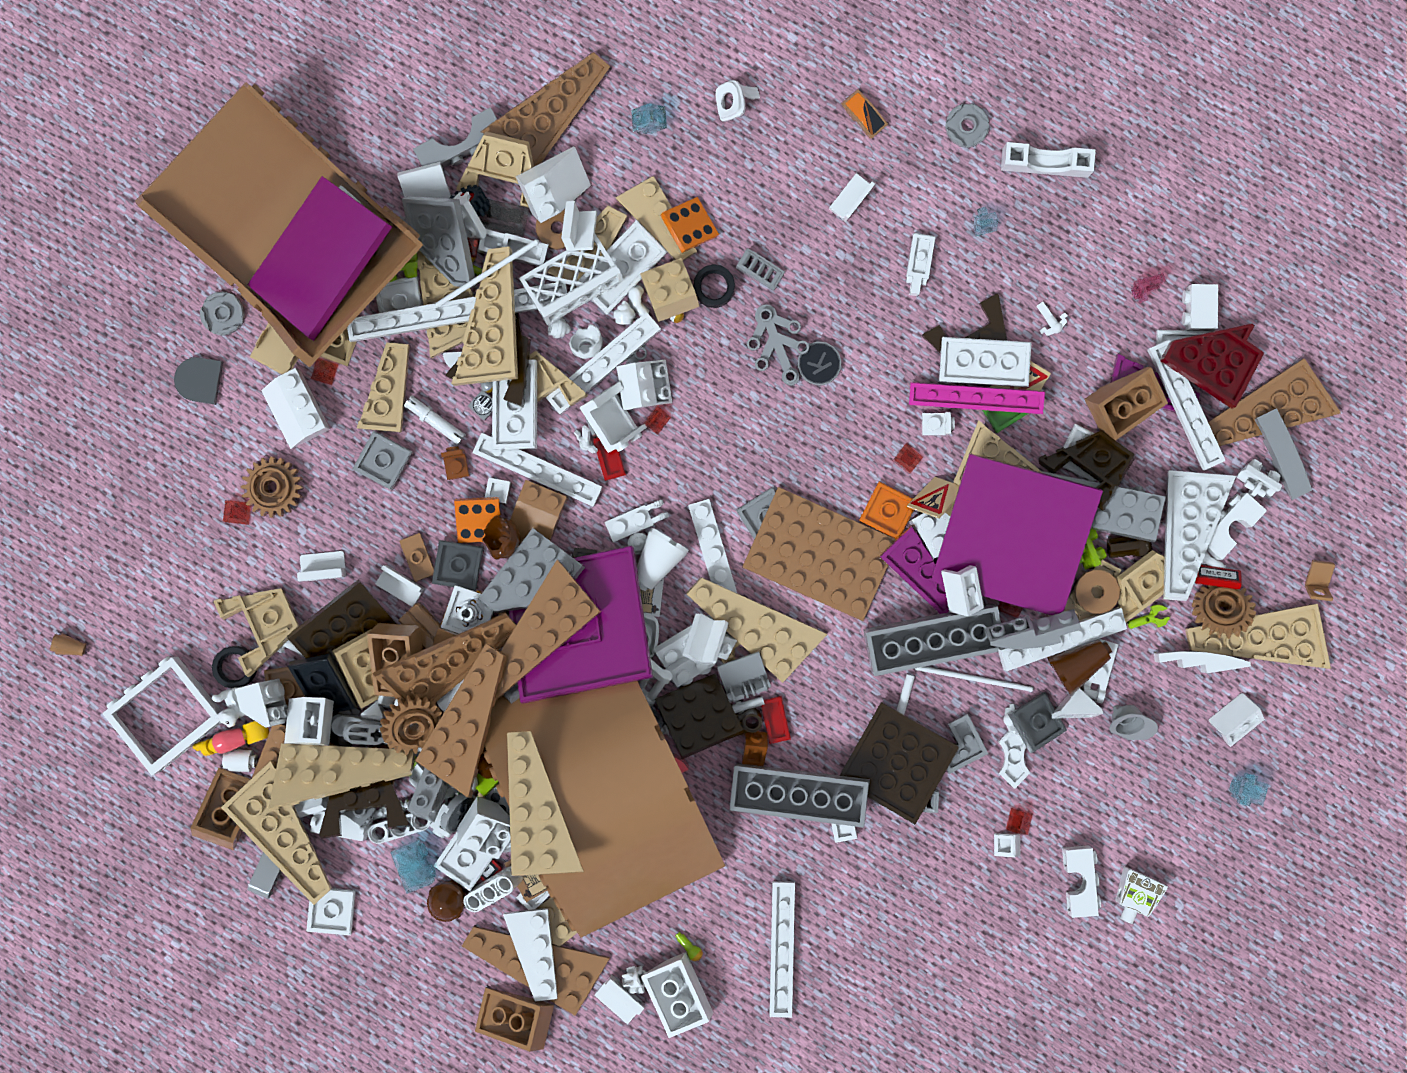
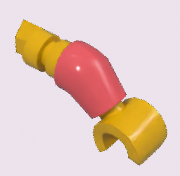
M254 721L243 725V730L235 728L219 732L211 739L193 744L192 748L196 751H201L204 756H210L215 753L223 754L245 745V741H247V744L266 739L270 732L268 727H264Z

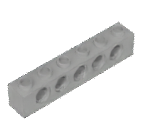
M424 768L407 810L416 817L435 822L449 784Z

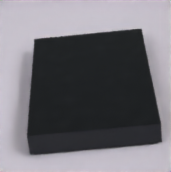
M330 654L289 662L287 667L305 697L326 698L334 701L333 713L357 708V701Z

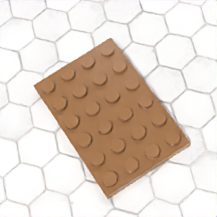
M778 487L742 568L864 621L888 567V564L880 555L896 539Z

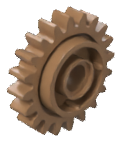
M270 457L269 463L265 458H261V465L253 462L255 470L247 468L246 470L250 476L242 477L243 480L247 481L246 485L241 486L242 489L247 490L242 497L250 498L246 505H254L252 511H260V516L264 517L268 512L270 518H274L276 512L280 517H283V510L291 513L290 505L298 506L295 498L303 497L297 493L298 490L304 489L303 486L297 484L303 478L295 477L299 470H290L292 463L288 462L284 465V459L279 458L277 463L275 457ZM274 481L277 489L274 493H270L268 486Z
M1207 585V588L1201 586L1200 591L1196 592L1195 600L1192 603V615L1197 616L1195 623H1203L1201 630L1209 628V635L1217 632L1218 638H1221L1222 634L1225 633L1226 637L1230 639L1232 632L1235 636L1239 637L1241 631L1246 633L1248 627L1252 626L1253 618L1256 615V611H1254L1256 603L1251 602L1252 595L1245 596L1246 588L1238 590ZM1220 607H1224L1228 611H1223L1220 609Z
M407 695L406 702L399 698L398 706L390 704L392 711H384L386 719H380L382 724L380 732L384 742L387 743L389 749L394 748L396 753L403 749L405 755L409 753L410 749L413 750L414 754H417L418 748L421 747L422 749L442 717L439 707H437L434 701L430 702L428 697L425 696L421 700L419 695H416L414 700H411L410 696Z

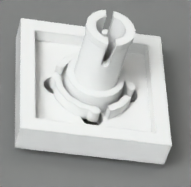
M455 585L441 628L460 634L491 620L494 611L478 599L481 593Z

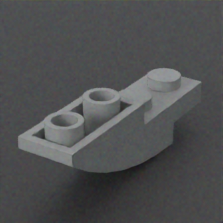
M1074 609L1032 622L1028 615L985 628L991 646L1009 649L1039 648L1061 643V635L1082 630Z

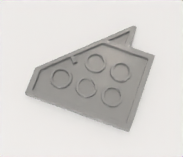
M418 196L402 198L406 217H399L420 235L418 240L423 246L419 250L453 286L461 287L474 279L475 274L460 200Z
M532 528L478 599L496 613L526 609L557 559L575 580L585 567Z

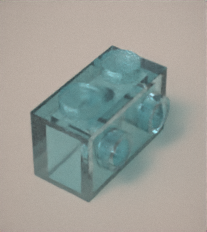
M419 839L395 848L390 852L406 894L431 885L435 881V869L432 864L429 865L426 858L428 856L424 843L421 844Z

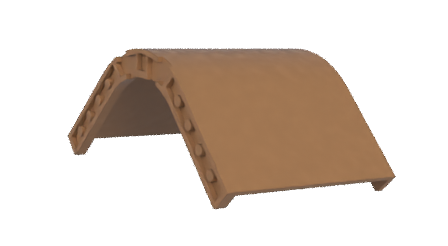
M245 82L135 202L138 207L215 271L230 286L236 284L239 287L237 290L241 293V296L262 313V316L273 327L289 350L310 368L417 253L423 244L418 240L420 235L387 206L381 208L365 193L367 189L359 181L356 183L352 182L328 159L331 155L321 146L317 149L312 144L314 139L307 132L304 131L301 134L296 129L298 124L289 115L284 118L279 113L281 108L272 99L267 102L262 97L265 93L255 83L251 86ZM323 176L338 188L340 185L344 187L368 210L388 223L392 228L313 341L247 284L319 179Z
M638 681L524 704L520 703V698L511 704L504 695L496 699L495 706L492 707L491 722L484 746L486 751L483 754L488 764L492 763L493 767L489 768L494 780L499 782L496 785L501 798L505 797L509 805L507 733L532 732L579 861L584 872L541 874L539 878L543 886H546L558 910L560 909L565 921L568 922L571 931H577L580 938L725 867Z

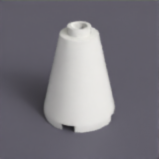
M651 528L637 565L640 589L645 592L647 588L652 590L687 555L689 550L660 531Z

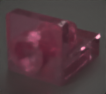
M1164 273L1139 279L1133 283L1132 295L1135 300L1138 299L1139 304L1148 300L1146 290L1150 292L1160 289L1159 285L1166 281Z

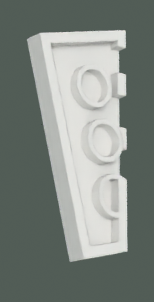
M548 908L503 913L534 1000L557 999L558 993Z

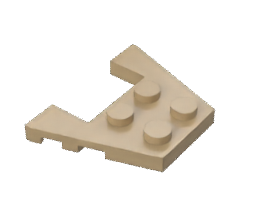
M486 131L456 190L461 191L463 187L467 189L468 185L472 187L473 185L478 186L479 175L519 184L516 176L534 167L529 142ZM522 192L520 206L529 208Z
M534 351L529 355V360H537V402L558 388L570 406L575 405L588 396L584 390L539 352Z
M281 588L257 592L248 596L241 597L239 595L230 599H216L213 601L221 619L225 620L241 611L244 612L259 646L238 657L247 677L255 673L288 641L287 635L299 627L285 592Z

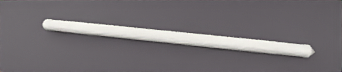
M535 239L436 302L435 307H440L538 245L539 240Z
M932 667L915 668L918 671L1030 692L1035 690L1032 686Z

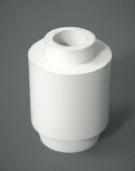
M234 749L223 754L222 765L228 771L252 772L253 768L257 766L258 758L257 755H254L253 750Z

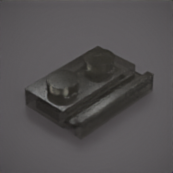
M488 199L490 203L489 210L484 212L485 215L481 219L485 229L523 238L530 209Z

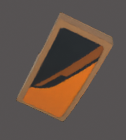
M858 89L841 103L853 121L858 123L870 139L888 125L877 109Z

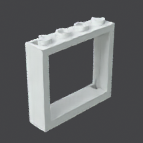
M168 656L158 664L160 667L154 672L151 670L143 675L141 683L137 686L133 684L124 691L125 695L121 699L116 698L106 706L108 709L102 713L152 776L159 774L189 750L193 744L200 741L221 724L218 718H214L215 715L221 712L220 708L179 657L170 658ZM172 668L211 717L154 762L116 713Z

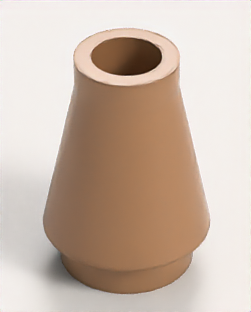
M63 633L60 635L55 634L51 642L50 651L55 652L56 655L84 656L87 644Z

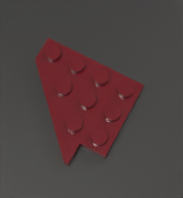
M1247 324L1173 340L1168 344L1160 361L1233 409L1237 407L1265 352L1247 341L1255 326L1254 324Z

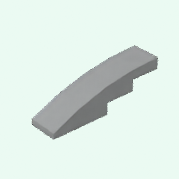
M1277 408L1254 419L1265 438L1263 443L1273 459L1271 462L1276 472L1281 475L1280 480L1290 499L1294 500L1312 491L1298 451Z

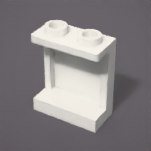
M620 382L604 390L580 407L608 453L614 449H617L618 452L629 446V440L631 442L637 440L642 436L641 431L647 428L645 424L637 427L627 410H623L622 402L617 396L618 393L624 390Z

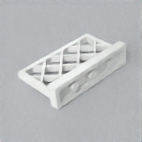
M596 234L594 237V242L598 247L596 255L585 253V250H581V252L579 250H566L519 278L547 325L623 281L621 271L614 264ZM571 255L579 256L577 266L566 264L567 257ZM583 257L594 259L592 269L581 267ZM598 260L608 262L610 268L604 272L597 271ZM552 266L560 267L558 277L548 276V269ZM564 268L575 270L573 281L562 278ZM579 272L589 273V280L585 283L577 282ZM533 277L540 278L539 289L529 287L527 281ZM545 280L556 282L554 292L542 290ZM560 283L571 285L570 292L566 294L557 293ZM541 294L552 296L551 303L542 307L539 303Z

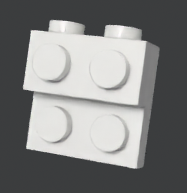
M692 626L653 648L666 670L672 673V680L677 688L681 685H689L693 678L699 674L709 673L712 666L715 665L698 664L683 656Z

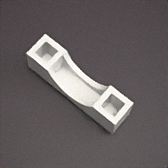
M1007 142L1002 149L1001 171L1088 178L1094 172L1095 149L1071 148L1051 151L1037 149L1030 146V144Z

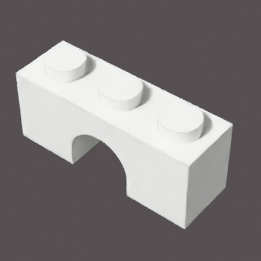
M1248 493L1234 495L1228 502L1230 504L1226 511L1222 510L1207 548V552L1213 558L1223 560L1237 544L1229 535V526L1233 521L1240 522L1246 528L1253 527L1267 511Z
M1089 845L1062 847L1064 870L1067 873L1077 872L1082 876L1081 887L1076 891L1066 892L1068 915L1072 918L1099 916L1098 909H1101V899L1096 891V887L1099 886V877L1095 873L1094 864H1097L1096 851H1093V848Z

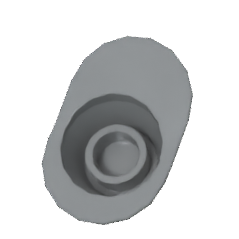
M1134 705L1113 706L1112 723L1109 727L1111 733L1128 740H1148L1157 733V723L1144 716L1138 707Z

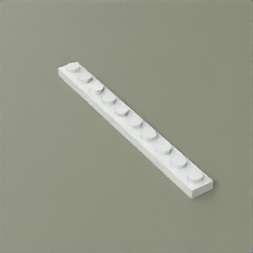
M556 282L544 284L542 290L554 292ZM560 283L557 293L566 294V284ZM525 288L514 290L515 313L538 310ZM541 294L540 305L544 307L551 303L552 296ZM469 297L452 300L440 307H435V304L356 317L347 327L349 341L355 342L468 322L471 310L474 309L476 298Z

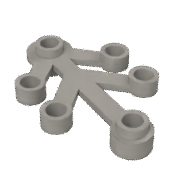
M761 305L755 312V319L758 324L752 338L747 341V347L751 351H757L760 348V339L765 328L768 331L769 338L761 357L755 362V367L759 371H766L769 367L768 361L773 349H775L784 371L782 373L783 382L789 386L796 385L800 380V374L791 367L783 345L793 348L799 354L804 355L809 351V344L806 341H797L778 333L774 324L787 328L792 334H798L801 331V324L796 320L790 321L778 316L775 308L771 305ZM763 312H769L770 317L768 319H763ZM793 323L798 324L799 328L797 331L790 329ZM756 340L758 342L756 348L750 347L751 341ZM800 344H806L807 349L804 352L799 351ZM763 360L766 362V366L760 369L758 363ZM790 372L794 373L795 375L794 379L791 381L787 380L786 378L787 374Z

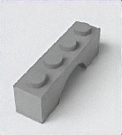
M490 107L471 117V131L468 137L460 144L445 146L439 144L434 139H430L413 148L422 166L441 162L444 172L445 167L449 165L457 166L464 161V157L470 154L473 156L484 135L480 131L497 120Z

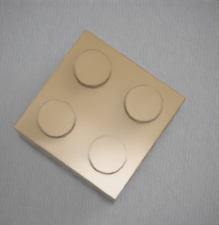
M682 258L640 273L658 322L699 307L695 290Z

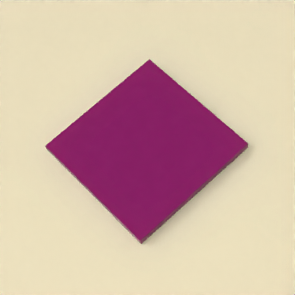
M322 176L247 285L304 335L314 341L385 239L392 226Z
M969 453L931 582L944 585L941 572L944 569L958 572L968 566H975L982 596L1048 615L1064 612L1103 490Z
M633 546L574 558L585 567L576 581L601 610V613L518 682L520 703L524 704L653 678ZM526 609L509 611V617L516 625Z

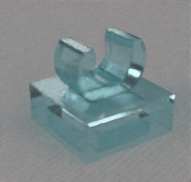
M986 207L977 209L978 215L974 218L973 225L975 236L997 231L998 217L996 212L988 214Z

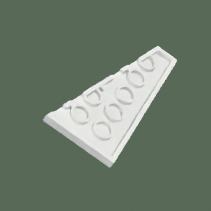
M1168 471L1163 599L1187 601L1236 476Z

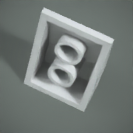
M574 146L516 176L532 215L540 223L562 212L566 207V201H574L591 186Z

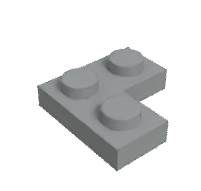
M968 714L947 724L957 742L956 745L959 746L958 751L947 768L948 774L988 754Z

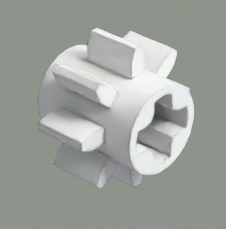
M642 966L626 968L627 974L622 975L623 987L629 990V994L644 993V987L646 986L641 976L646 971L642 970Z

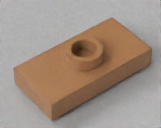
M421 533L400 540V545L414 581L417 582L433 576L434 566Z

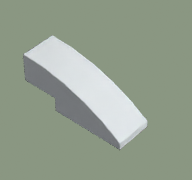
M486 229L488 233L484 238H480L477 252L487 254L488 249L510 247L513 254L533 240ZM539 242L538 245L513 261L540 266L544 264L548 245Z

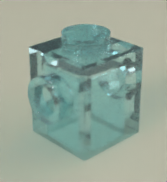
M648 103L631 110L633 132L652 134L667 128L665 106Z
M1244 773V777L1237 775L1236 779H1233L1230 784L1231 797L1236 798L1237 803L1250 807L1251 803L1263 806L1269 784L1257 781L1258 776Z

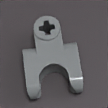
M337 714L332 717L331 732L338 736H343L351 744L379 745L382 743L387 745L384 743L380 732L382 727L380 721L362 718L358 715Z

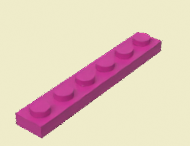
M911 382L909 405L1043 414L1045 391Z

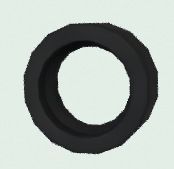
M716 264L705 266L699 270L693 284L698 301L710 308L722 307L730 302L735 289L734 277L730 271L722 265ZM709 274H719L726 280L727 291L718 299H710L702 292V281Z
M232 646L219 651L212 663V672L216 681L227 688L243 687L252 682L257 671L250 677L244 675L239 680H231L224 675L222 670V664L226 657L231 654L242 656L250 652V650L245 647Z

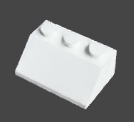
M294 368L276 377L261 390L290 449L330 430L300 370Z
M686 952L662 962L641 976L669 1038L710 1021L713 1010Z

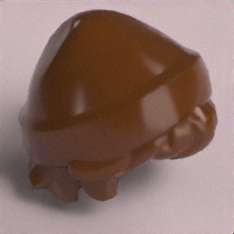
M496 515L483 530L485 537L482 541L486 544L489 553L495 560L511 557L521 544L520 532L510 519Z
M454 880L444 881L433 886L429 890L427 907L431 916L442 922H449L460 918L461 913L466 908L464 905L465 892L462 886Z

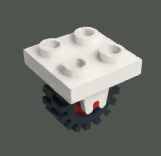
M468 185L467 189L461 188L460 192L456 191L454 193L455 196L451 195L449 199L460 200L467 238H484L488 232L479 216L483 217L485 215L484 212H488L490 203L480 186L473 185L472 187Z

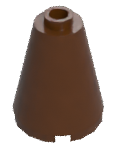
M1098 639L1049 656L1047 659L1067 692L1072 695L1111 659L1109 654L1112 653V650L1106 641L1102 643Z

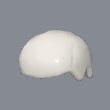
M589 324L587 329L578 328L569 342L572 353L583 359L594 357L601 351L603 345L599 328L592 324Z

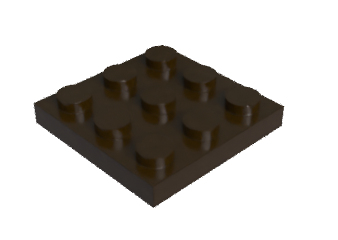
M716 673L655 699L658 710L681 759H685L743 733V728Z

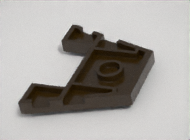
M997 293L979 303L990 324L964 338L1007 341L1000 299ZM938 325L922 334V337L941 354L942 337H946L941 326Z
M516 333L518 379H511L503 399L523 408L525 405L524 391L527 385L526 370L529 365L531 339ZM457 361L446 373V377L453 379V376L455 377L458 367L456 365Z
M1099 431L1076 441V444L1065 449L1062 447L1057 449L1055 454L1048 457L1046 455L1041 456L1039 464L1055 474L1071 461L1099 481L1101 484L1096 488L1102 489L1103 492L1098 508L1103 511L1135 460V454L1103 431Z
M382 780L371 783L370 786H359L351 788L350 791L329 796L319 837L323 839L342 836L341 812L386 806L388 829L410 827V824L391 780Z

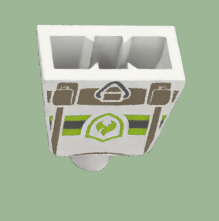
M1124 866L1115 900L1125 907L1120 919L1133 924L1137 913L1149 917L1168 886Z

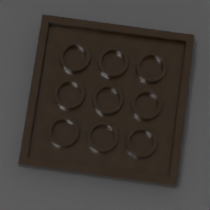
M358 579L287 635V638L305 658L330 654L346 681L332 651L373 629L378 623H397Z
M881 702L839 776L870 779L868 797L915 825L958 751L959 746Z

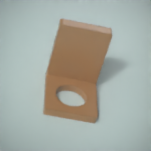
M1312 560L1305 581V588L1311 599L1333 601V596L1328 589L1335 568L1333 562ZM1314 591L1322 592L1325 595L1316 594Z

